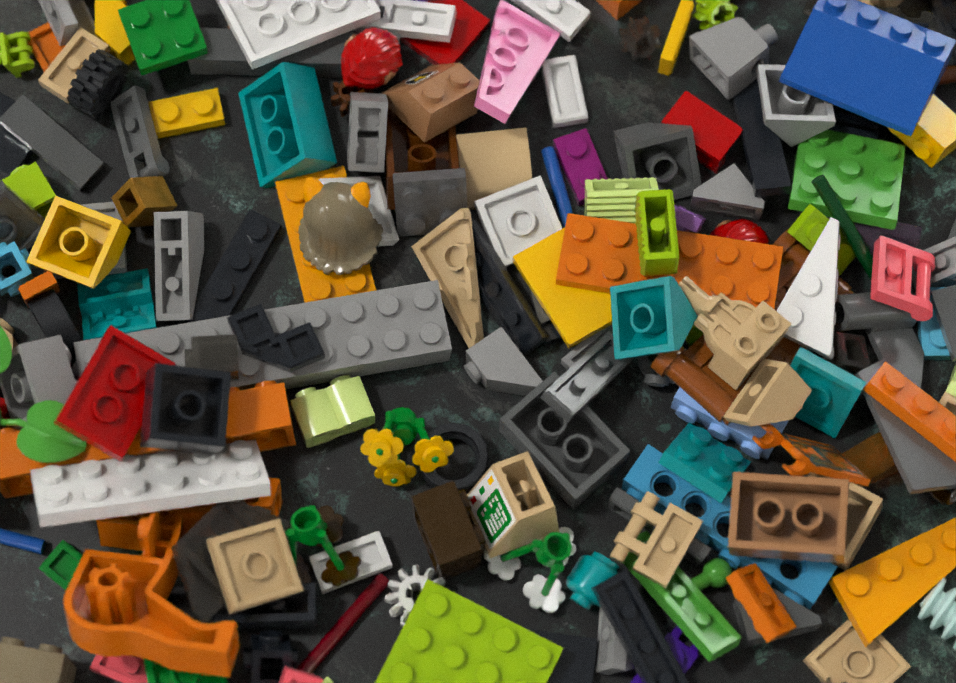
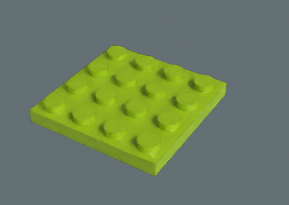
M427 579L375 683H547L564 648Z

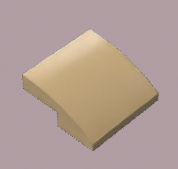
M527 127L456 135L459 167L465 168L467 208L469 210H476L473 204L476 200L532 179Z

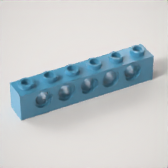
M647 444L624 478L621 489L639 502H641L647 491L659 497L654 511L661 515L664 514L669 503L686 511L685 506L689 503L699 504L704 510V515L697 517L703 521L695 536L697 540L720 553L718 557L727 561L732 568H737L738 566L743 568L756 563L772 588L810 610L837 569V566L830 562L730 556L728 538L722 537L718 533L716 526L721 523H730L731 497L726 496L722 503L718 502L658 463L663 453ZM666 483L671 486L673 494L667 497L660 496L655 492L654 485ZM783 564L794 566L798 572V578H785L780 572V566Z

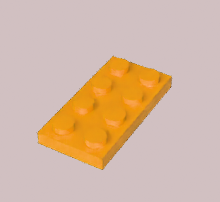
M340 166L276 181V189L304 302L376 291L370 264L363 265L360 270H353L350 274L336 275L334 271L330 274H324L323 270H317L315 266L311 265V262L306 261L303 257V252L300 251L301 242L298 231L301 225L300 221L303 218V208L306 203L303 197V185L307 177H314L316 179L347 177L345 167Z

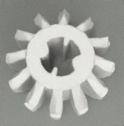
M413 565L412 576H408L404 569L398 571L402 583L396 580H389L388 587L394 593L385 595V602L395 604L389 610L391 617H397L403 613L400 620L402 627L414 606L413 599L407 598L408 595L413 597V591H421L426 580H432L434 569L428 568L424 576L420 575L419 565ZM443 577L433 580V582L441 586L445 585Z

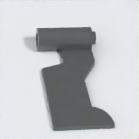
M911 289V294L915 295V291ZM871 292L837 295V301L835 302L836 325H834V329L836 331L864 329L879 360L859 371L855 376L865 381L866 386L886 361L921 388L924 351L912 329L917 321L911 317V314L870 299ZM862 389L865 400L909 494L956 488V462Z

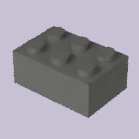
M554 371L500 418L499 432L520 454L526 451L529 452L538 473L575 510L628 462L630 450L587 405L567 422L541 399L544 391L560 377Z

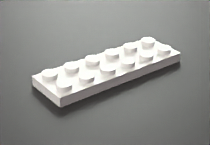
M238 440L225 444V448L215 455L163 450L158 453L145 455H125L121 461L116 459L87 460L77 464L49 465L30 470L40 527L270 496V481L256 440Z

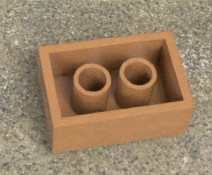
M733 472L728 536L730 556L845 563L849 479Z

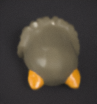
M307 177L303 185V197L306 203L303 208V218L300 221L301 225L298 231L301 242L300 251L303 252L305 260L311 262V265L315 266L317 270H323L324 274H330L334 271L336 275L350 274L353 270L358 271L363 265H368L373 260V256L377 254L376 247L379 246V242L382 240L383 227L373 218L368 207L371 193L367 183L359 182L351 186L343 182H330L323 185L318 179Z

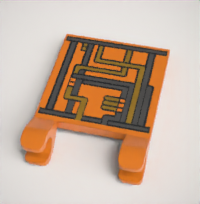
M771 423L759 425L767 431L766 434L760 438L755 436L752 438L762 449L781 445L797 460L794 464L789 466L783 464L782 466L791 476H803L814 473L835 479H849L851 483L868 486L871 481L832 445L780 433Z

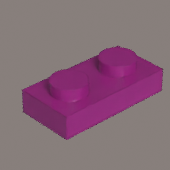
M586 128L553 139V146L578 206L585 204L586 179H608Z

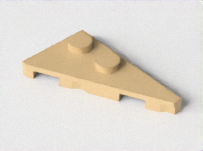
M460 208L411 247L430 281L438 280L442 302L468 348L484 339L471 212L468 208Z

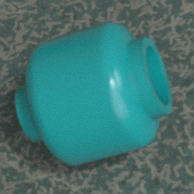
M595 551L592 556L582 555L566 579L567 587L573 592L570 599L590 610L592 605L601 607L591 588L617 574L619 566Z

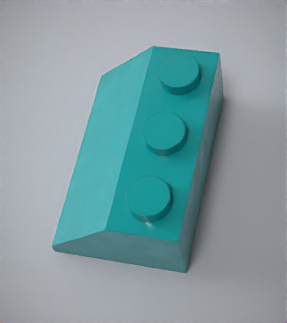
M282 62L238 93L260 188L276 186V181L327 170L337 163L315 68Z

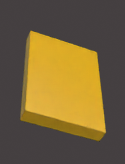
M564 227L513 256L512 261L570 349L612 325L610 293L556 285L565 231Z

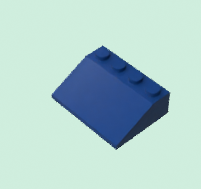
M818 0L782 72L779 82L898 132L912 136L946 71L956 40L858 0Z

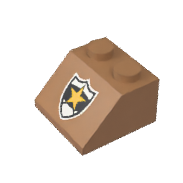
M461 63L438 64L425 68L380 94H386L388 108L420 139L426 142L477 113L478 108L474 107L480 81Z

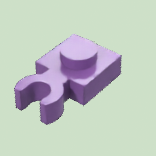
M674 204L677 230L700 232L705 218L681 205L677 206Z

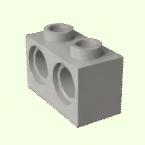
M351 92L347 150L348 171L384 172L388 113L386 94Z

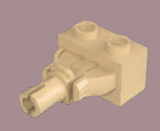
M685 276L682 282H679V286L698 315L694 325L704 333L705 342L714 354L708 368L737 390L758 367L762 359H765L776 348L791 326V323L765 301H762L755 307L744 301L730 300L722 292L717 296H709L688 276Z

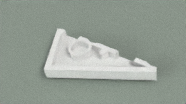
M832 217L829 219L777 309V312L791 323V326L784 335L785 338L830 360L834 357L835 302L837 301L839 275L837 262L838 250H840V222Z

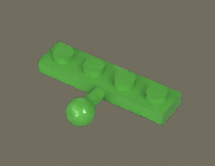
M646 530L639 534L637 540L647 544L651 535ZM632 552L628 553L623 564L709 662L739 645L741 636L701 592L709 586L721 588L728 584L726 577L732 573V569L727 561L721 558L709 560L704 565L702 573L692 579H689L678 566L665 589L632 570L639 556Z

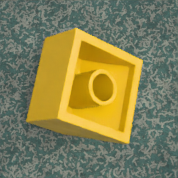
M55 196L26 262L95 289L117 265L131 231L121 220Z

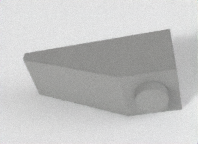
M192 211L154 212L156 321L193 320L204 254V214Z

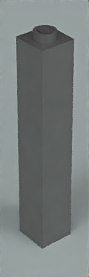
M200 28L208 54L187 61L191 74L263 76L280 63L288 62L315 68L317 78L343 79L341 54L345 42L353 34L358 35L361 32H346L258 68L251 69L231 29ZM393 33L398 38V43L400 44V34ZM400 67L396 72L397 74L390 80H399Z

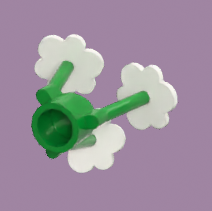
M561 527L559 532L549 533L543 539H535L530 544L493 558H489L486 550H484V557L489 562L488 570L491 574H498L502 580L508 581L514 577L515 571L521 567V561L517 557L535 552L538 561L542 565L550 567L551 572L546 579L542 575H535L532 581L524 585L523 593L530 599L529 604L532 608H542L547 613H554L557 611L559 604L563 603L566 598L565 594L560 591L561 582L557 577L564 570V565H566L569 559L568 557L576 552V546L572 543L574 534L570 528Z

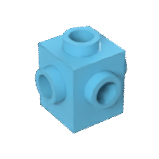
M15 241L8 245L6 242L0 243L1 296L9 293L10 297L20 294L19 286L33 279L31 269L35 268V266L26 262L29 253L26 248L19 250ZM6 266H12L15 268L16 273L6 278L2 275V270Z

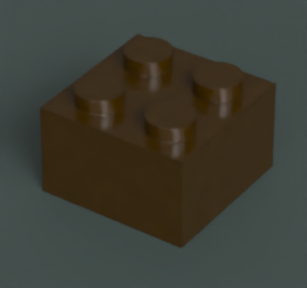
M453 480L411 496L412 514L437 577H443L446 580L480 567L481 555L484 553L486 542L479 524L472 525L470 519H472L470 510L472 508L465 490L458 491Z

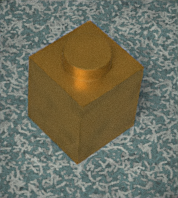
M163 176L130 178L111 197L123 223L127 227L154 226V212H171L177 207Z

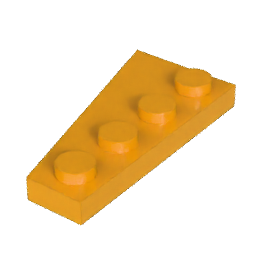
M956 517L831 577L828 581L865 648L956 568Z

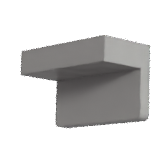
M38 0L60 46L66 45L80 27L96 36L95 23L84 0Z

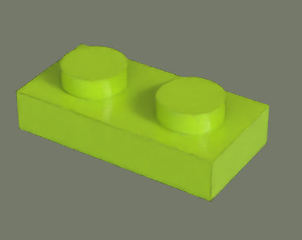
M809 204L787 233L811 252L829 219L817 208ZM839 229L840 250H838L837 270L839 275H841L856 255Z

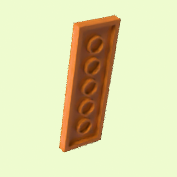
M571 213L567 214L556 285L610 293L611 286L673 276L679 284L685 276H688L709 296H717L722 292L730 300L744 301L755 307L762 301H765L773 309L775 308L783 253L782 246L677 230L680 258L677 273L643 276L640 273L638 233L636 232L637 226L635 223Z

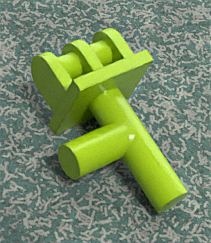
M2 32L0 33V65L3 64L16 78L21 77V72L35 67L34 60L30 59V55L33 54L32 47L28 45V42L31 40L30 33L17 32L5 35Z

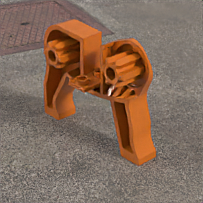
M269 477L270 496L97 519L101 546L142 551V556L85 549L64 595V609L72 640L83 650L95 655L108 657L137 656L157 662L170 670L230 677L239 649L237 623L226 620L215 624L200 623L166 600L181 568L185 540L220 536L278 519L282 507L280 479Z

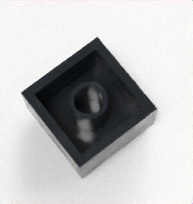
M155 363L146 372L140 447L215 455L225 448L231 372Z

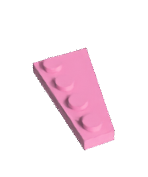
M500 0L493 20L474 107L505 124L556 44L561 33L504 0Z

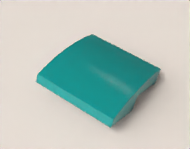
M148 268L107 275L95 289L77 283L84 340L102 338L110 325L124 333L157 328Z

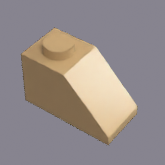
M763 358L723 417L728 422L751 427L792 420L803 407V403L812 389L788 363Z

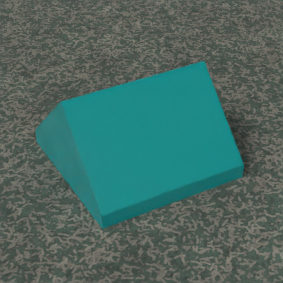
M673 276L610 287L615 360L680 350L698 315Z

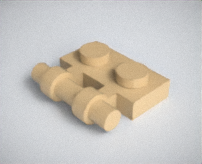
M647 491L641 502H636L630 513L633 516L624 532L619 531L614 540L616 546L610 557L623 564L629 552L638 555L639 558L632 570L666 589L703 521L672 503H669L663 515L654 511L659 497ZM648 523L656 528L647 544H644L637 540L644 525Z

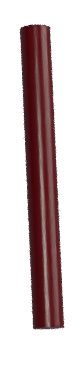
M379 573L301 662L297 670L310 674L315 671L388 586L389 579Z

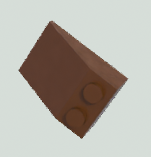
M388 108L385 172L387 210L395 209L393 173L459 168L455 126L424 142Z

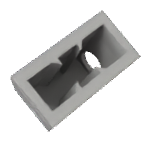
M737 17L689 36L690 59L718 90L730 100L757 79L756 68L758 64L769 65V46L778 42V36L770 24H766L754 31L743 18Z

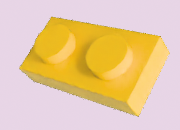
M218 88L149 102L158 139L225 125Z

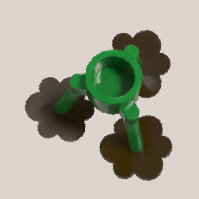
M314 505L297 510L291 518L292 528L287 529L285 532L301 583H310V574L313 571V567L310 563L304 562V558L297 554V541L307 546L317 545L320 548H324L330 559L325 564L326 569L321 573V579L324 583L340 586L343 583L354 580L359 575L358 567L362 562L360 557L354 556L351 551H343L338 555L331 544L342 539L343 531L341 526L344 523V518L340 514H335L334 509L328 505L320 507L318 511Z

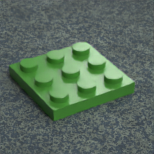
M825 130L797 144L788 209L803 212L811 204L826 217H832L811 183L817 176L824 175L852 222L895 230L898 220L906 145L832 130Z

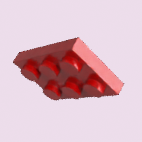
M110 325L56 417L54 424L114 459L121 461L142 425L146 372L155 363L175 365L176 363Z

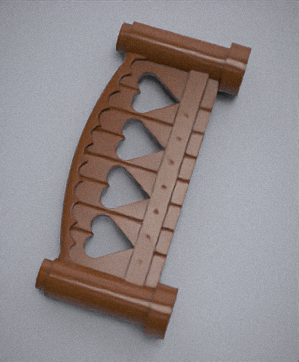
M789 229L773 244L783 247L774 308L776 311L786 295V290H789L810 254L808 249L787 233ZM838 276L837 295L853 294L854 292L851 291L852 287ZM704 334L687 350L681 346L679 351L661 353L655 358L651 368L661 377L667 375L720 423L722 421L726 425L731 423L723 416L751 375L735 390L708 368L714 354L708 348ZM783 337L776 348L765 359L786 362L791 365L799 348L802 347L806 350L807 348Z

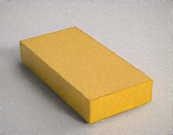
M691 0L680 1L660 57L658 73L667 76L672 74L692 18L694 4Z

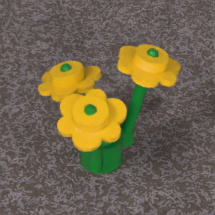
M400 407L387 411L385 413L384 428L380 432L375 429L367 430L363 436L364 443L360 447L361 453L368 455L370 464L377 466L374 476L382 479V482L388 486L409 484L411 478L416 476L417 469L414 466L406 465L405 461L400 460V453L404 446L410 444L416 438L417 433L421 440L415 444L416 453L412 456V461L415 465H419L423 472L429 473L437 467L447 465L449 461L448 456L454 451L453 444L450 441H443L441 436L436 435L430 439L425 429V420L423 418H416L414 411L409 408Z

